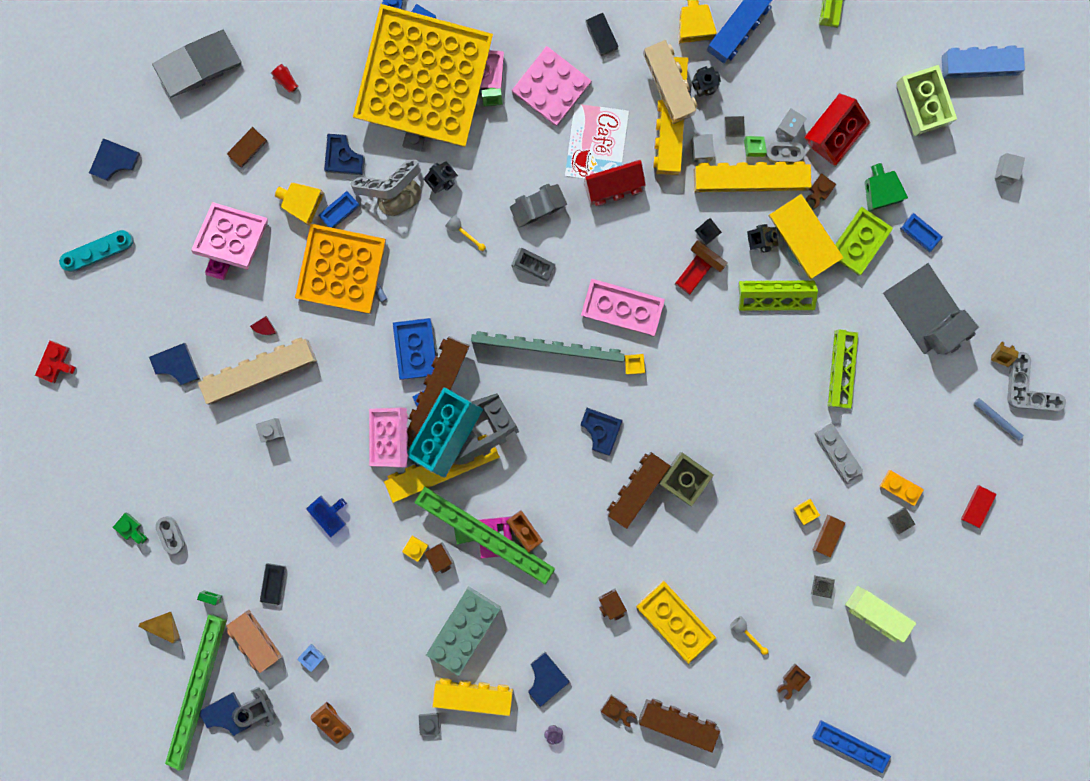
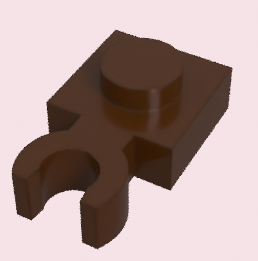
M821 173L809 189L813 194L807 196L805 200L807 202L810 199L814 200L815 204L812 207L814 210L819 206L820 198L825 201L837 184Z
M794 664L783 677L786 683L779 685L776 691L780 694L782 690L786 689L787 694L784 698L789 700L792 697L793 689L799 692L811 677Z
M612 694L600 710L615 722L621 718L627 727L631 726V723L626 720L627 717L632 716L635 719L637 717L633 711H625L627 704Z

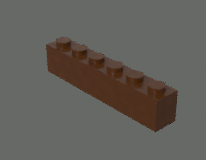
M448 336L447 340L443 338L439 347L442 350L439 357L435 356L431 365L434 370L431 375H427L424 381V385H426L424 393L420 391L416 402L419 403L417 409H412L408 419L411 422L409 427H407V446L411 447L443 388L451 391L469 350V344L451 336Z

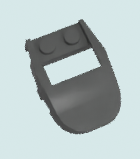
M498 393L471 401L480 408H484L497 432L478 441L472 430L453 464H466L474 461V458L483 454L486 456L491 453L490 450L498 444L501 446L507 441L505 437L513 431L516 434L519 432Z

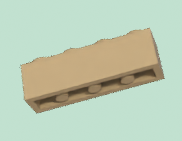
M666 40L644 48L643 56L672 123L675 124L694 116L697 103L694 97H690L688 92L690 90L689 84L686 79L683 80L680 74L682 69L679 62L674 60L673 47L671 44L668 45Z

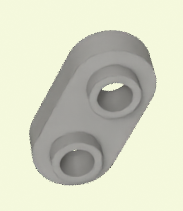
M773 142L766 149V158L774 163L799 162L805 155V150L799 143ZM776 150L778 156L772 155V151ZM791 151H795L797 156L793 157Z
M169 516L160 518L156 522L155 527L164 550L169 554L180 552L184 547V540L176 521ZM166 522L170 524L169 529L165 528ZM173 540H175V541L177 542V546H176V547H173V546H172V541H173Z

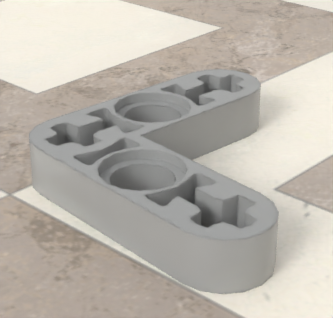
M408 160L387 180L359 177L351 182V187L354 194L391 199L397 196L421 172V168L417 160Z
M1019 352L1018 358L1024 359L1025 362L1021 363L1020 366V362H1017L1016 359L1010 365L1008 403L1012 407L1048 411L1062 410L1066 405V399L1063 395L1029 391L1031 357L1026 352ZM1020 368L1024 369V371H1016V369ZM1018 374L1024 378L1021 385L1015 383V376ZM1014 388H1023V391L1014 390ZM1018 395V397H1021V401L1017 402L1014 400V396ZM1035 395L1041 398V403L1038 406L1032 403V398ZM1056 399L1059 401V405L1056 406L1055 404L1047 403V400Z

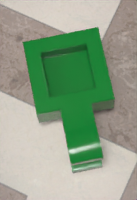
M128 512L124 513L112 527L126 540L132 537L137 544H143L148 538L138 530L141 524Z

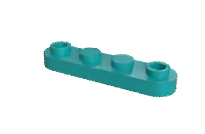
M118 230L62 254L59 264L65 271H77L129 249L134 242L133 236L125 230ZM123 236L124 241L120 243L119 238ZM70 258L71 263L67 265L66 261Z

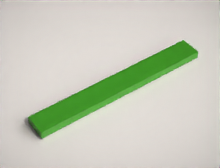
M425 486L414 502L545 585L556 569Z
M208 614L165 762L166 765L178 771L184 770L227 621L213 614Z

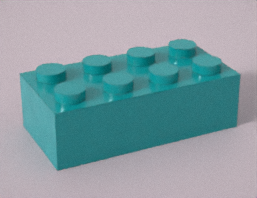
M443 388L407 452L408 457L429 471L445 478L483 409L454 392Z

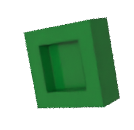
M203 590L199 592L197 600L216 606L221 602L222 595Z

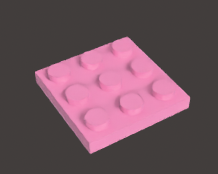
M546 46L512 89V93L557 127L592 80Z
M212 202L191 249L192 254L248 270L268 220L265 217Z
M407 408L369 409V466L407 467Z

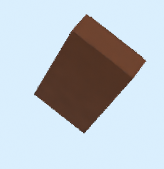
M252 126L231 148L227 155L242 168L267 140Z
M699 240L690 249L719 272L728 263Z

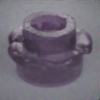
M551 725L548 727V730H545L544 737L549 744H558L563 739V730L560 727Z

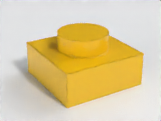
M644 354L624 355L625 375L645 373Z
M807 499L793 508L802 525L820 516L811 499Z
M412 535L402 552L419 562L428 544Z

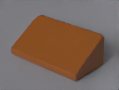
M522 510L506 521L528 553L543 542Z
M827 515L812 550L831 558L846 522Z

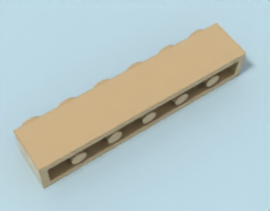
M302 337L291 341L292 344L289 346L280 345L275 347L272 353H260L256 355L257 359L252 361L246 359L239 362V366L235 368L230 366L220 370L221 373L218 375L209 374L202 378L203 381L198 382L206 404H214L317 362L309 340L302 339Z

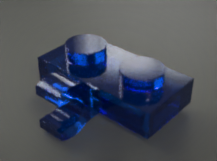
M321 495L306 508L330 537H333L346 525L337 514L347 504L343 498L330 506Z

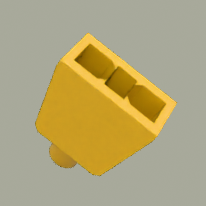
M687 0L688 6L682 7L680 11L678 42L687 43L713 40L717 32L709 5H699V0Z
M292 182L288 190L279 186L275 192V197L283 200L281 208L308 226L312 223L324 196V192L321 189Z

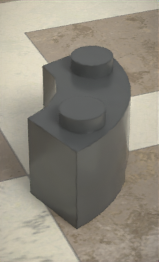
M550 184L543 185L539 188L540 191L528 197L523 195L515 199L516 203L510 206V210L518 227L538 221L542 216L550 215L568 205L558 184L552 186Z

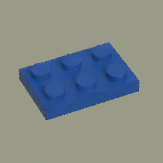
M431 318L393 322L399 380L431 375L434 370L431 365L435 358Z

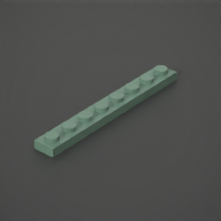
M481 331L471 335V343L624 362L625 354L620 353L621 350L609 349V352L601 351L602 347L590 346V349L582 348L583 345L571 344V347L563 346L564 343L558 341L546 344L545 340L533 339V342L525 341V337L514 336V339H507V335L495 334V337L488 336L487 332Z

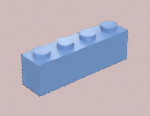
M1016 45L1000 49L997 46H990L986 49L970 47L967 50L950 48L941 56L943 79L1018 76L1025 71L1024 48H1017Z

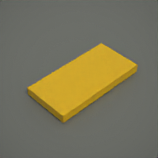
M802 194L768 215L809 279H812L843 259L842 254Z
M664 580L636 605L637 609L688 664L716 639L715 635Z

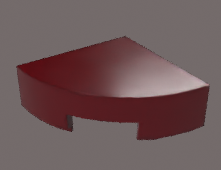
M267 316L250 326L252 330L262 335L277 333Z

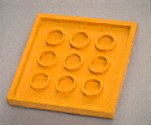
M310 224L295 298L371 314L386 239Z

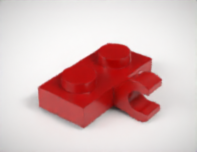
M49 340L35 376L55 383L60 370L73 374L76 367L64 362L70 348Z

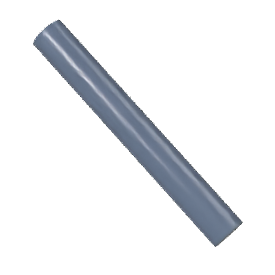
M978 398L974 402L977 407L1018 441L1022 439L1024 435L984 401Z

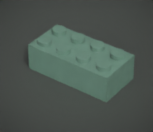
M468 586L426 656L459 676L495 619L501 606Z

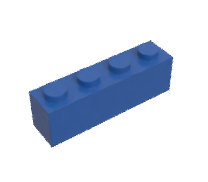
M743 0L711 41L706 51L723 64L728 59L732 61L738 53L737 47L739 45L743 46L749 38L747 34L750 30L755 31L761 23L759 21L762 15L766 16L771 10L772 6L770 4L772 0Z

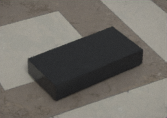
M603 12L586 20V24L601 56L619 48Z
M266 563L260 602L280 604L286 566Z

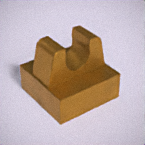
M1001 342L991 355V361L1009 367L1018 358L1019 351H1016L1013 345L1009 348L1004 346L1005 342Z

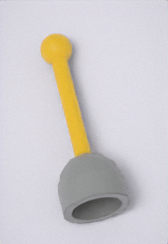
M453 215L445 225L450 231L459 230L476 244L480 251L486 249L484 244H480L461 228V221L456 215Z
M742 616L737 617L730 627L737 633H745L761 650V653L767 655L769 650L763 647L746 630L747 623Z

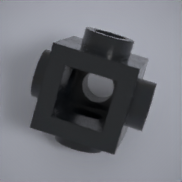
M707 66L698 69L693 77L692 85L699 97L703 95L710 96L716 93L721 82L718 71L715 72L714 67L707 68Z
M445 161L441 164L435 163L423 180L436 194L443 189L447 191L455 184L453 181L458 175L449 163Z
M768 224L756 226V229L747 231L750 250H760V253L772 251V247L779 246L776 227H768Z

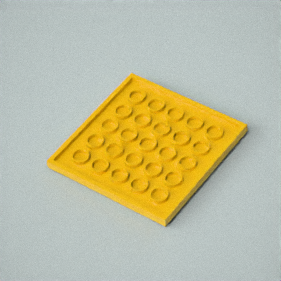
M380 4L353 118L466 147L493 34Z

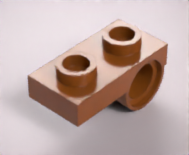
M325 702L311 714V720L336 744L351 733V728L337 715L334 707L328 702Z

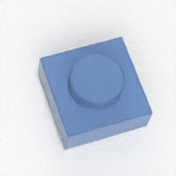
M310 644L297 660L312 672L325 656L315 646Z

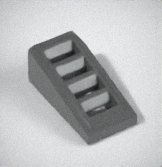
M519 248L511 266L544 281H548L555 264L524 248ZM525 255L523 264H520L522 256ZM530 258H532L533 261L530 267H527ZM537 261H538V262H540V264H539V266H538L537 271H535L534 268H535L536 263H537ZM544 264L547 265L544 274H541Z

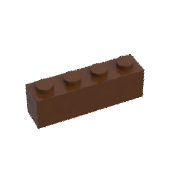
M652 452L643 455L639 461L641 464L639 469L632 471L628 477L630 479L628 485L621 487L617 493L619 498L616 502L612 501L607 508V516L628 529L671 466Z
M652 698L651 701L646 699L638 720L639 725L713 753L721 732L717 723L708 719L702 721L699 719V716L690 712L684 714L680 712L681 709L672 705L670 707L663 706V702Z

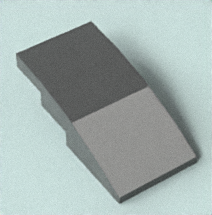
M223 29L169 53L152 63V66L169 97L172 98L204 86L206 81L222 76L224 71L238 67L242 62Z

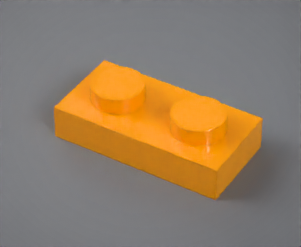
M888 470L880 484L881 488L912 506H915L924 491L921 487L892 470Z

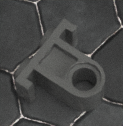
M260 687L250 690L251 694L257 695V698L237 707L232 713L233 722L240 727L249 726L267 717V721L264 723L269 727L275 723L273 718L276 717L273 708H268L266 703L268 696L265 690H260ZM241 711H246L248 714L244 722H239L238 714Z

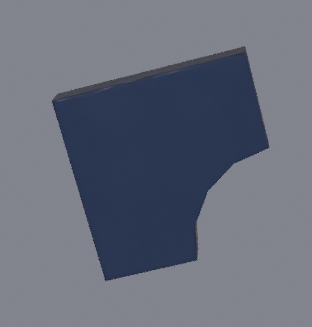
M327 133L324 172L363 175L364 155L357 154L350 148L347 135Z
M103 138L89 174L109 181L112 175L118 171H133L140 153Z
M186 343L149 356L156 375L169 374L176 378L180 385L200 379Z
M586 407L580 426L587 429L593 442L592 450L610 456L623 420Z
M546 652L530 664L534 671L535 679L528 693L541 707L570 683V680Z
M234 692L200 711V716L207 729L214 726L223 727L235 736L252 726L240 727L233 722L232 713L237 707L241 706ZM241 711L238 714L239 722H244L247 719V715L244 711Z

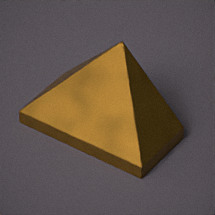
M172 612L145 620L138 625V627L171 643H175L180 638Z

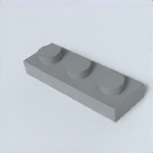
M833 423L815 432L846 482L863 472Z

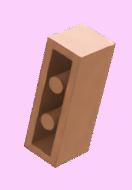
M250 610L226 625L229 636L232 639H236L239 644V650L242 654L248 656L251 660L250 665L255 671L258 670L261 673L282 657Z

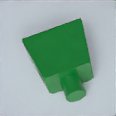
M882 163L871 166L873 177L865 180L868 211L897 204L908 199L895 171L885 173Z

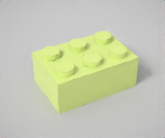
M939 65L903 76L896 82L914 136L948 126L957 120Z
M859 586L856 587L845 604L850 608L848 612L862 621L866 619L865 623L880 632L882 629L881 634L895 643L897 640L904 643L916 625V622Z

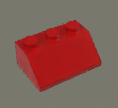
M839 93L804 138L815 152L833 166H836L871 122L855 98Z
M641 159L585 176L584 186L590 205L595 204L597 207L606 204V201L610 199L618 201L625 198L624 195L631 193L633 196L642 193L646 187Z

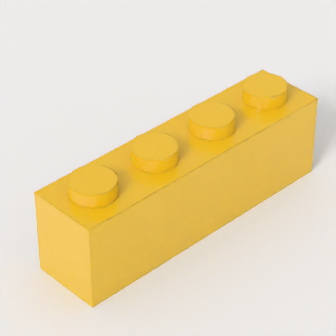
M449 678L436 680L432 707L510 716L513 689L509 688L508 685L499 684L497 687H493L485 682H479L476 685L471 684L467 680H459V683L451 682L452 679Z

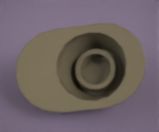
M412 180L397 196L391 199L378 198L379 209L389 216L401 214L418 203L421 197L420 186L416 181Z

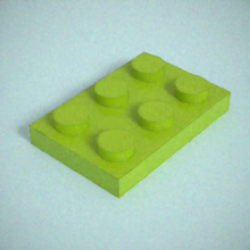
M860 207L835 243L843 256V259L838 262L860 276L893 227L865 208Z

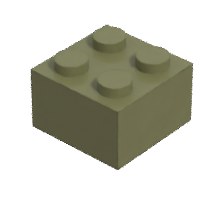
M680 452L658 484L692 507L714 474L683 452Z

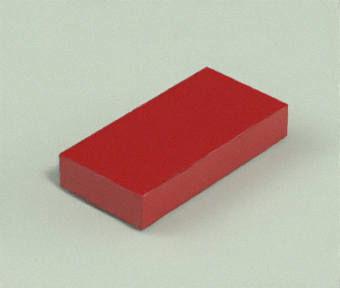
M696 255L675 284L690 295L712 266Z
M977 485L961 520L980 528L997 494Z

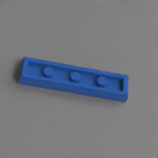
M820 720L812 736L823 744L882 774L891 758L889 754L823 720Z

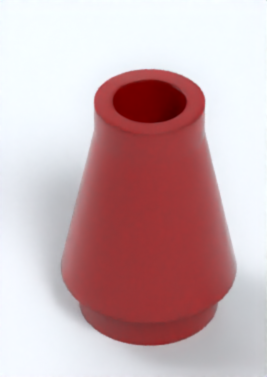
M280 64L271 72L272 79L289 93L294 92L299 87L287 66L285 67L283 64Z

